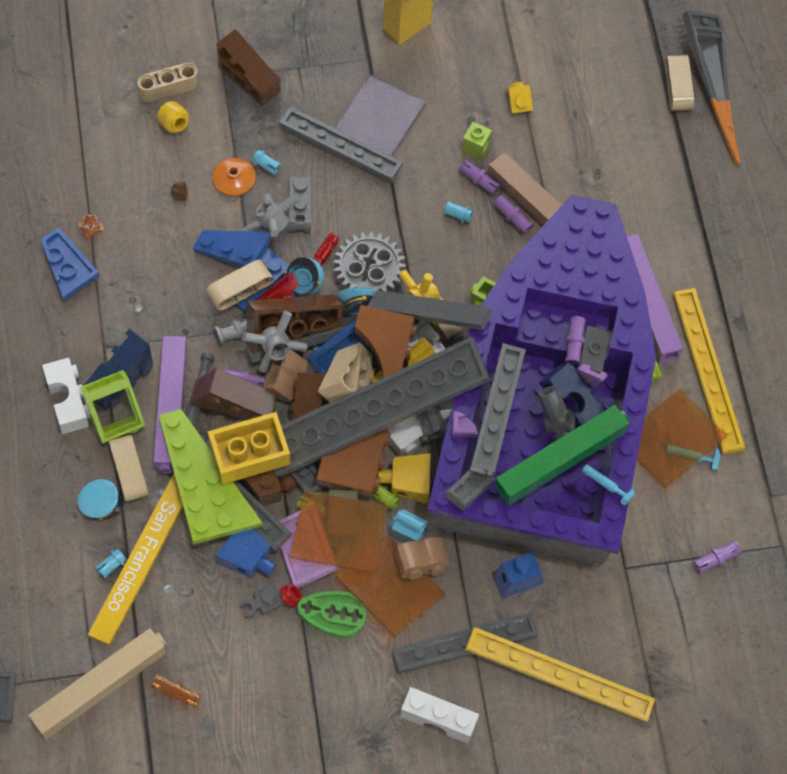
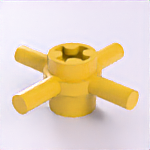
M406 270L400 272L399 276L409 289L405 294L440 299L439 291L436 285L432 283L433 276L430 273H426L421 284L416 285ZM433 322V324H434L435 326H438L439 324H441V323H434V322Z

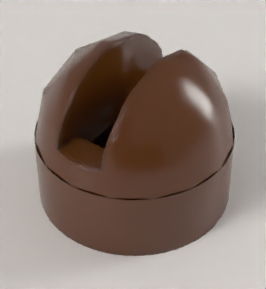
M185 181L177 182L172 186L171 195L173 198L178 200L188 198Z
M289 474L278 479L283 492H291L298 486Z

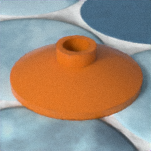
M229 158L221 161L215 167L212 179L215 188L220 193L226 196L237 197L248 193L253 188L256 181V173L253 166L246 160Z

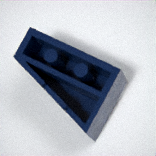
M129 328L125 333L128 336L120 347L115 345L111 350L114 355L106 364L101 363L84 385L124 370L133 389L137 380L142 375L148 374L152 369L153 361L150 344ZM122 389L94 402L107 411L111 406L114 407L120 401L125 390Z

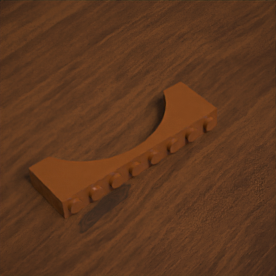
M360 305L355 324V334L363 339L373 351L384 378L404 369L405 359L410 360L412 347L409 346L411 338L415 339L418 325H414V317ZM389 428L360 440L342 451L322 457L317 475V485L337 490L358 491L359 495L372 497L373 491H378L381 478L377 477L379 468H384L386 455L382 454L384 446L389 447L391 433H388Z

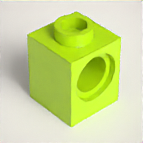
M472 121L463 137L462 152L481 160L490 145L492 130Z

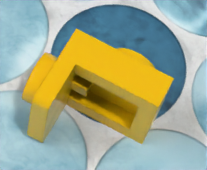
M523 82L511 83V88H506L511 114L533 111L530 85L524 86Z

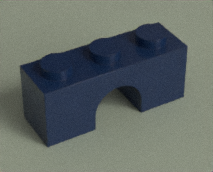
M569 363L557 366L539 382L543 389L549 386L558 388L562 399L565 396H569L572 399L575 417L574 429L605 411L603 406L597 403L592 396L590 388L581 381L577 370Z

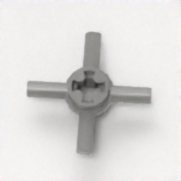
M265 194L263 196V203L256 209L255 214L258 219L244 227L242 231H256L263 226L269 229L272 237H277L279 232L289 222L288 217L283 212L298 203L300 198L297 194H294L282 203L277 204L272 201L270 194Z
M288 311L283 312L277 327H269L261 335L249 332L243 333V341L261 344L265 351V355L258 368L262 373L267 372L272 359H285L289 355L290 350L307 351L306 343L291 341L285 333L292 316Z

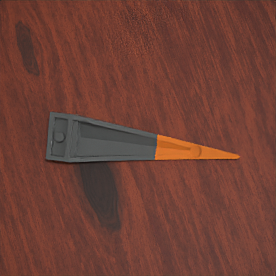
M686 10L682 15L688 32L686 38L737 167L741 161L729 98L725 29L720 15Z

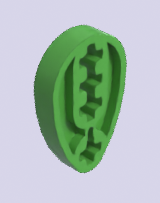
M326 591L315 593L302 598L298 603L299 617L310 627L331 637L339 639L352 638L362 631L366 623V607L363 601L355 594L349 592ZM307 604H311L312 609H314L309 614H306L305 609H303L307 607ZM331 608H333L337 614H342V611H347L348 616L359 613V618L362 619H358L357 622H352L351 617L340 620V615H334L333 618H329V614L326 612H330Z

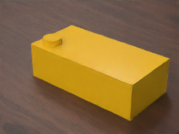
M384 0L383 29L400 45L431 24L433 0Z

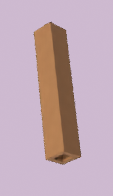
M505 152L489 164L488 176L497 183H500V188L542 227L562 206Z

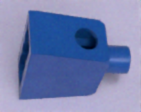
M254 529L232 534L216 554L218 564L248 578H252L258 570L270 576L277 565L268 559L271 554L270 545Z
M528 553L502 563L493 577L502 599L544 584L542 572L533 553Z

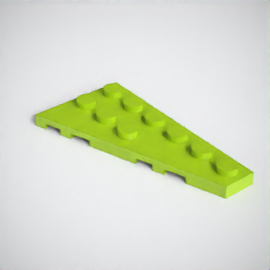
M182 409L160 414L159 420L193 545L262 527V521L234 482L222 484L212 451Z

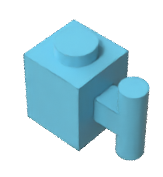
M404 509L402 511L399 510L389 526L392 528L391 537L402 543L421 541L427 531L428 521Z

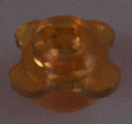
M95 214L86 215L78 222V227L83 230L84 237L91 238L93 234L104 230L103 224L99 223L98 217Z

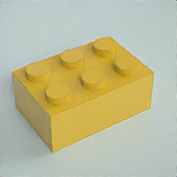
M276 412L208 431L209 443L222 484L291 464L290 452Z

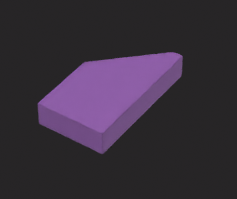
M586 364L575 368L581 381L589 388L601 383L608 376L605 372L598 374L592 371V367Z

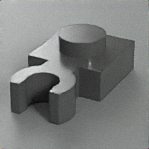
M275 583L254 591L253 600L244 599L239 603L240 608L251 607V611L245 613L246 619L253 618L259 610L264 616L285 606Z

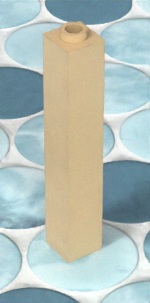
M149 628L30 713L31 722L46 741L166 654L165 640L159 632L154 634L151 628Z

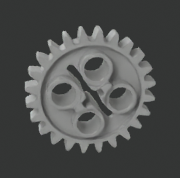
M361 232V238L359 239L353 235V242L346 239L345 246L340 245L339 252L335 253L334 275L337 276V283H342L343 290L347 288H369L374 291L389 290L394 292V285L400 286L401 277L399 274L406 268L404 264L405 256H401L402 249H396V242L390 244V237L382 240L381 233L377 238L374 237L373 232H370L369 237H366ZM376 250V253L373 257V264L370 265L368 271L367 280L363 282V279L366 275V268L369 267L371 261V255L373 251ZM359 252H365V253H367V254H366V255H360V254H358V253H359ZM381 258H386V259H388V260H387V261H380L379 259H381ZM358 270L360 273L354 274L351 271ZM373 277H380L381 279H380V280H374V279H372V278H373Z

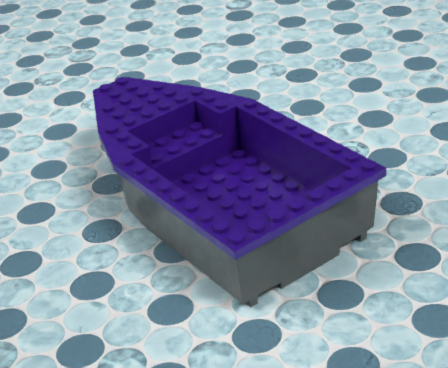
M571 195L508 264L481 306L491 307L493 311L484 330L470 328L468 338L473 337L475 339L491 381L454 397L428 512L434 513L435 528L444 529V533L453 534V532L482 538L481 541L552 557L560 555L585 561V564L594 565V563L604 565L611 553H619L628 503L626 505L622 504V496L618 493L610 492L584 474L582 470L588 464L616 483L618 488L626 494L631 490L656 362V353L646 293L617 205ZM574 316L583 317L586 320L584 333L587 326L610 331L602 371L608 376L601 383L590 388L594 399L603 406L605 411L616 405L619 411L625 412L629 419L627 433L508 506L495 488L496 478L556 441L554 435L549 434L545 428V412L538 397V393L543 388L539 382L557 366L566 364L565 359L568 348L566 337L569 336L570 319ZM502 344L526 349L493 477L495 479L463 511L445 497V494L471 468ZM565 396L563 398L565 407L573 412L574 403L569 396ZM453 411L465 414L475 424L477 437H453Z

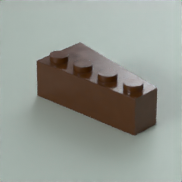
M335 295L248 300L247 332L261 335L265 329L272 326L277 327L283 312L288 311L292 316L285 333L289 340L300 339L303 335L312 332L315 334L341 326L343 304ZM246 341L253 353L261 351V344Z

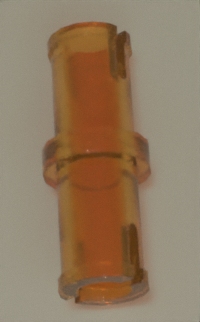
M159 673L156 675L151 688L169 695L171 700L175 701L177 699L194 709L197 707L202 694L184 687L182 682L178 681L176 683Z

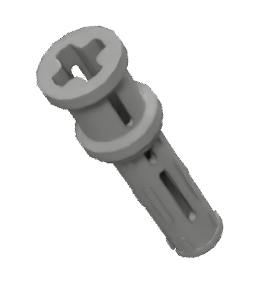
M247 318L242 320L233 319L231 323L221 327L214 326V333L219 345H224L225 341L236 337L238 339L242 338L243 333L247 332Z

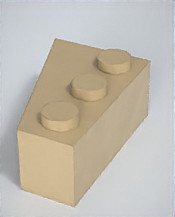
M360 342L338 350L318 392L331 403L369 385L373 355Z

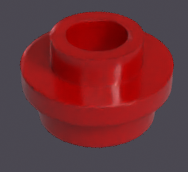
M294 584L284 585L280 588L282 602L287 606L296 607L302 599L300 590Z

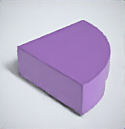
M453 411V437H477L475 424L465 414Z

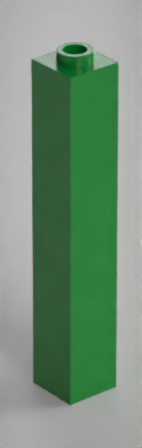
M616 405L612 406L498 476L495 481L496 490L507 505H511L626 434L629 426L627 415L624 411H619Z

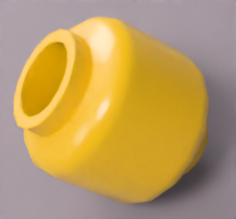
M169 101L158 110L157 120L168 132L178 133L186 128L189 114L179 103Z

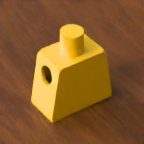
M431 454L394 457L392 470L379 469L378 477L381 478L380 483L392 484L391 493H396L398 498L428 503Z

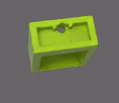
M124 370L80 387L97 435L102 443L109 442L127 433H135L140 428L146 426L129 378ZM124 389L133 415L102 427L92 401Z

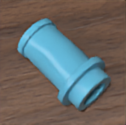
M258 150L252 158V161L255 162L254 165L261 166L272 175L278 172L276 168L280 169L281 163L266 155L264 150Z
M448 201L444 214L457 218L464 224L471 221L473 211L470 210V207L465 208Z
M118 549L112 550L111 555L95 568L104 578H107L118 566H123V562L127 559Z

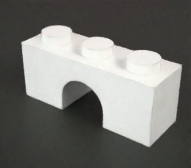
M65 358L42 365L50 394L64 392L69 395L64 402L54 405L62 434L89 427L87 418H91L87 405H83L81 398H84L80 389L82 384L77 385L76 378H80L76 364L71 366L70 359Z
M410 687L402 706L400 717L421 726L424 723L436 725L446 732V736L469 744L478 722L479 714Z

